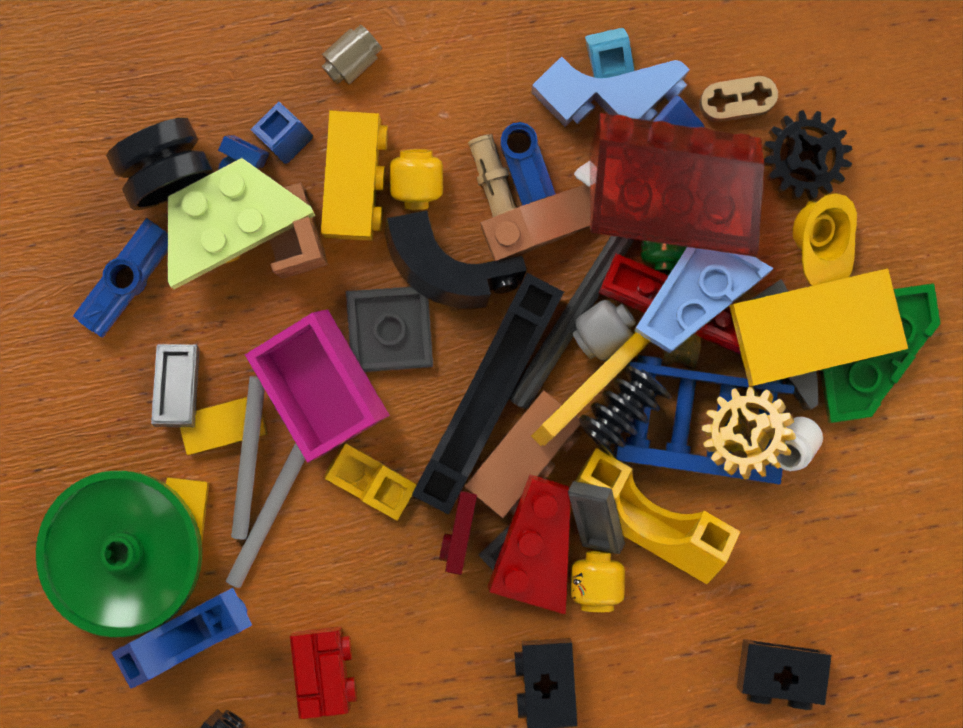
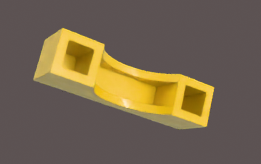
M598 448L594 450L575 480L576 482L611 488L623 536L705 584H708L727 563L740 534V531L706 511L695 514H680L655 505L635 485L632 468Z

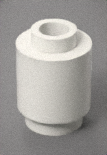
M795 417L793 418L794 423L786 427L793 430L796 439L785 441V444L791 450L790 456L778 455L777 459L781 464L780 468L787 471L805 468L821 447L823 442L822 431L809 418Z

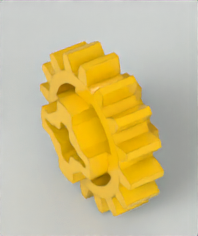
M753 386L748 387L746 396H741L736 388L732 389V400L727 402L724 398L719 397L717 401L721 407L718 412L708 410L706 413L713 420V424L702 426V431L707 436L712 437L703 443L704 447L709 452H715L711 459L717 466L725 463L724 470L732 476L739 468L740 474L744 479H749L753 469H756L764 477L766 476V465L771 464L779 469L781 464L777 459L778 455L790 456L791 450L785 444V441L796 439L793 430L786 428L794 423L793 417L790 413H783L786 409L785 404L781 399L773 402V395L768 390H765L758 397L757 391ZM750 408L762 409L770 415L766 413L757 415L751 412ZM746 420L753 427L751 430L752 437H750L752 446L744 438L747 434ZM770 439H773L770 446L766 449ZM728 450L732 452L741 450L747 454L748 458L734 456Z

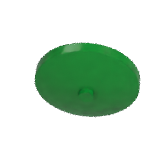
M123 470L100 472L72 484L50 506L44 516L37 536L36 567L40 583L47 598L54 608L70 623L99 636L128 637L144 633L162 625L172 618L188 601L196 586L201 570L202 541L199 527L190 508L170 486L157 478L140 472Z

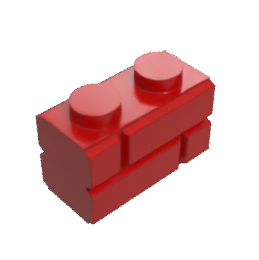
M342 627L293 632L290 635V645L299 719L349 713L351 709L350 702H357L355 677H347L346 661L353 659L350 636H343Z

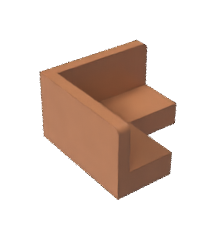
M301 182L285 187L286 190L310 206L305 187ZM314 217L293 221V228L270 239L276 262L271 264L272 271L280 278H288L329 265Z

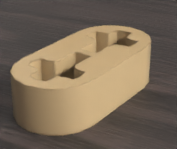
M765 76L717 82L709 85L704 90L699 100V108L702 115L712 122L760 116L766 114L775 105L778 99V90L776 84ZM755 86H759L761 92H768L769 95L763 101L762 106H758L757 101L754 99L742 101V96L750 95L754 91ZM715 92H719L722 99L735 98V102L724 106L722 113L717 112L716 106L708 105Z

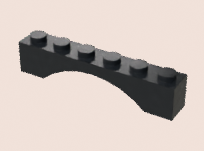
M529 273L526 274L412 496L449 515L564 291Z

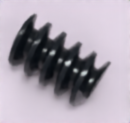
M628 366L624 372L629 382L617 378L613 383L618 395L605 390L602 397L606 406L593 403L590 407L595 419L587 415H582L579 418L586 434L613 458L615 457L609 447L611 444L622 448L626 446L621 436L623 431L636 436L637 431L632 421L636 419L647 424L649 420L644 409L648 407L657 412L660 410L655 397L659 395L668 400L672 397L654 377L643 369L639 370Z

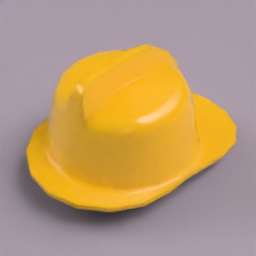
M834 193L824 196L817 202L809 201L795 218L792 236L796 246L802 251L803 272L811 286L848 278L852 272L855 258L857 212L854 203L845 195Z

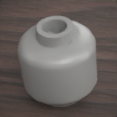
M602 300L576 319L577 330L573 332V336L588 358L593 359L597 357L602 361H607L634 335L631 327L636 324V321L623 303L616 307L611 301Z

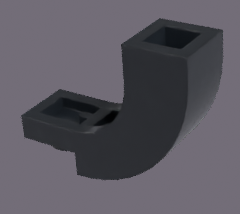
M427 210L390 217L386 220L384 234L395 267L410 286L434 302L462 309L485 308L491 295L490 290H494L496 294L507 293L515 290L523 281L527 271L523 255L481 264H467L448 256L439 247L434 238Z

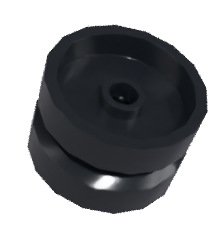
M188 118L170 119L149 126L118 142L108 151L106 157L114 174L117 177L129 178L122 191L131 209L143 210L168 202V196L214 173L204 151L192 150L199 139Z

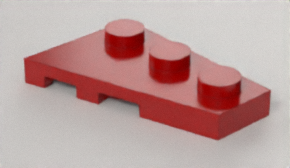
M531 474L529 475L487 585L490 593L566 615L571 505L568 486Z

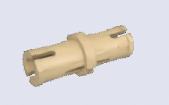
M487 134L470 140L468 145L479 176L476 178L478 185L483 186L492 217H495L517 207L506 179L509 177L508 170L502 167L493 135Z

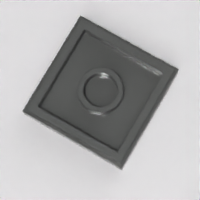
M413 287L346 291L350 348L364 372L433 367L429 299L417 292Z

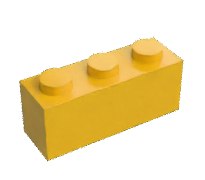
M329 110L321 234L324 238L373 241L374 231H381L382 207L375 205L376 191L384 190L385 166H378L379 150L387 149L388 126L381 125V118L377 113Z

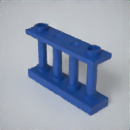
M638 355L637 362H629L627 367L643 369L654 378L656 376L680 379L671 443H667L666 451L651 449V440H647L649 422L645 424L634 419L632 423L637 434L636 436L630 435V437H626V446L624 448L615 445V459L744 479L740 474L739 468L731 476L724 470L725 463L717 466L711 459L715 452L707 450L706 457L690 454L691 446H687L696 381L721 385L719 397L729 402L732 400V389H748V380L739 377L661 366V358ZM784 379L753 386L755 390L761 391V394L765 390L770 391L773 395V402L777 400L778 394L789 395L794 393V386L783 384ZM718 404V407H717V412H718V411L720 410V408H721L719 404ZM646 407L644 412L649 420L651 409ZM759 409L758 415L762 413L770 415L768 412L762 409ZM770 439V441H769V443H768L766 449L770 446V444H771V439ZM768 464L765 466L766 476L762 477L756 469H753L749 479H747L781 484L783 469H777Z

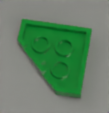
M934 283L893 289L908 349L820 370L828 423L868 418L874 415L894 384H897L916 358L918 351L941 324Z

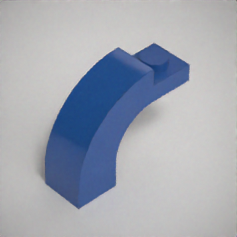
M231 588L111 653L130 689L212 645L252 626V623L247 615V608L244 602L237 596L234 589Z

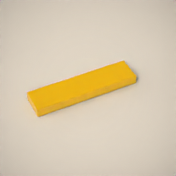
M635 333L531 437L540 446H545L650 341Z

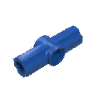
M146 218L117 258L106 264L102 278L73 317L86 328L104 338L134 296L139 295L144 290L147 279L167 254L168 233ZM130 267L134 274V280L130 286L121 289L117 285L116 276L121 269Z

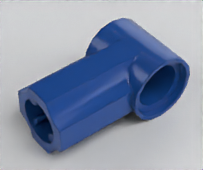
M522 122L512 123L507 126L502 133L500 147L506 159L521 205L523 206L555 195L556 193L541 154L537 134L534 129ZM518 132L525 134L530 140L529 149L524 153L511 151L507 145V139L510 135Z

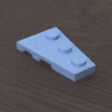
M701 225L634 331L668 353H671L767 276L773 268L704 225Z

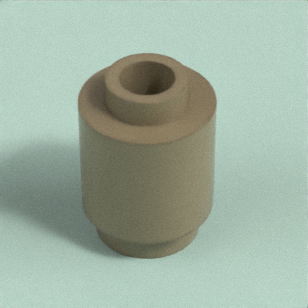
M360 24L355 30L350 28L322 54L326 62L321 67L336 84L344 80L350 85L378 59L376 54L382 50V47L371 33Z

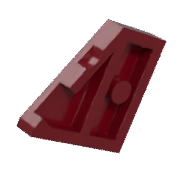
M460 492L453 533L444 534L439 560L447 562L445 572L462 575L477 494Z

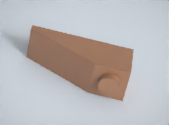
M585 184L517 207L480 223L494 261L521 256L605 222L609 218L598 192Z

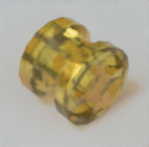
M693 334L671 353L663 349L662 364L671 365L674 362L683 363L685 368L694 370L698 361L702 337Z

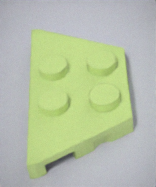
M241 158L168 196V283L171 288L176 289L293 228V221L306 217L312 218L316 215L311 206Z

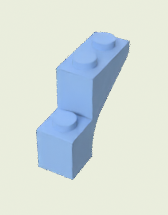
M561 57L532 85L531 93L564 127L572 120L579 124L595 108L591 103L595 100L629 133L635 126L643 130L658 115L654 108L664 98L670 102L674 96L679 95L687 87L683 80L690 69L681 61L674 60L610 78H594L579 72Z

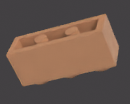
M542 391L465 485L469 491L477 494L480 500L502 518L508 511L512 515L515 514L529 475L546 479L556 467L550 460L560 448L567 453L582 435L577 430L581 423L577 417H574L545 446H540L531 437L561 406L559 402L545 391Z

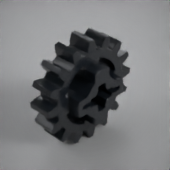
M801 110L796 114V122H793L786 115L781 119L783 130L773 126L768 132L775 141H765L762 145V149L770 152V156L764 158L761 164L762 166H772L773 171L766 178L768 181L777 178L781 181L777 190L779 193H782L789 187L793 189L792 199L797 200L803 191H806L807 197L811 201L817 198L818 189L825 195L833 191L830 181L840 185L845 180L839 170H847L851 167L852 163L843 159V155L853 149L851 145H842L840 141L847 134L846 130L836 133L832 129L836 119L831 118L826 123L821 122L820 111H816L811 119H807L804 110ZM805 130L815 131L823 137L810 136ZM784 139H786V145L789 150L787 158L781 162V146ZM812 150L815 156L811 160L802 162L799 159L798 155L802 151ZM832 150V165L829 172H827L828 167L825 164L827 152ZM790 174L804 175L809 182L797 180Z

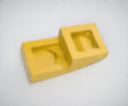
M346 442L341 445L323 476L326 480L355 495L366 504L397 521L417 486L411 480Z

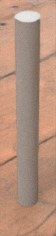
M257 376L249 377L231 533L232 538L240 540L247 539L265 392Z
M296 442L226 579V582L234 587L241 588L305 461Z

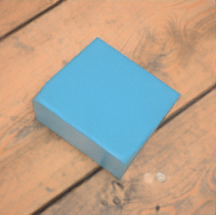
M624 28L585 36L594 78H610L634 71L629 36Z

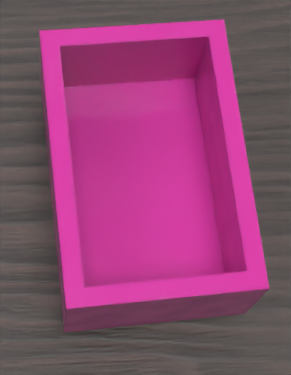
M328 309L309 314L245 354L307 463L327 454L390 416Z

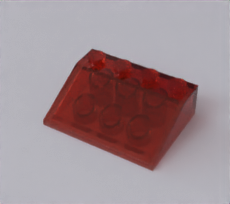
M600 113L590 148V232L757 257L764 175L761 138L743 133L733 134L713 131L704 127L694 128L674 125L665 121L655 122L630 118L625 115Z

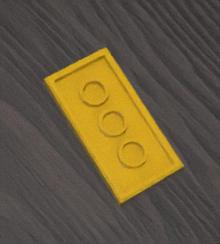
M888 268L729 306L749 387L908 349Z

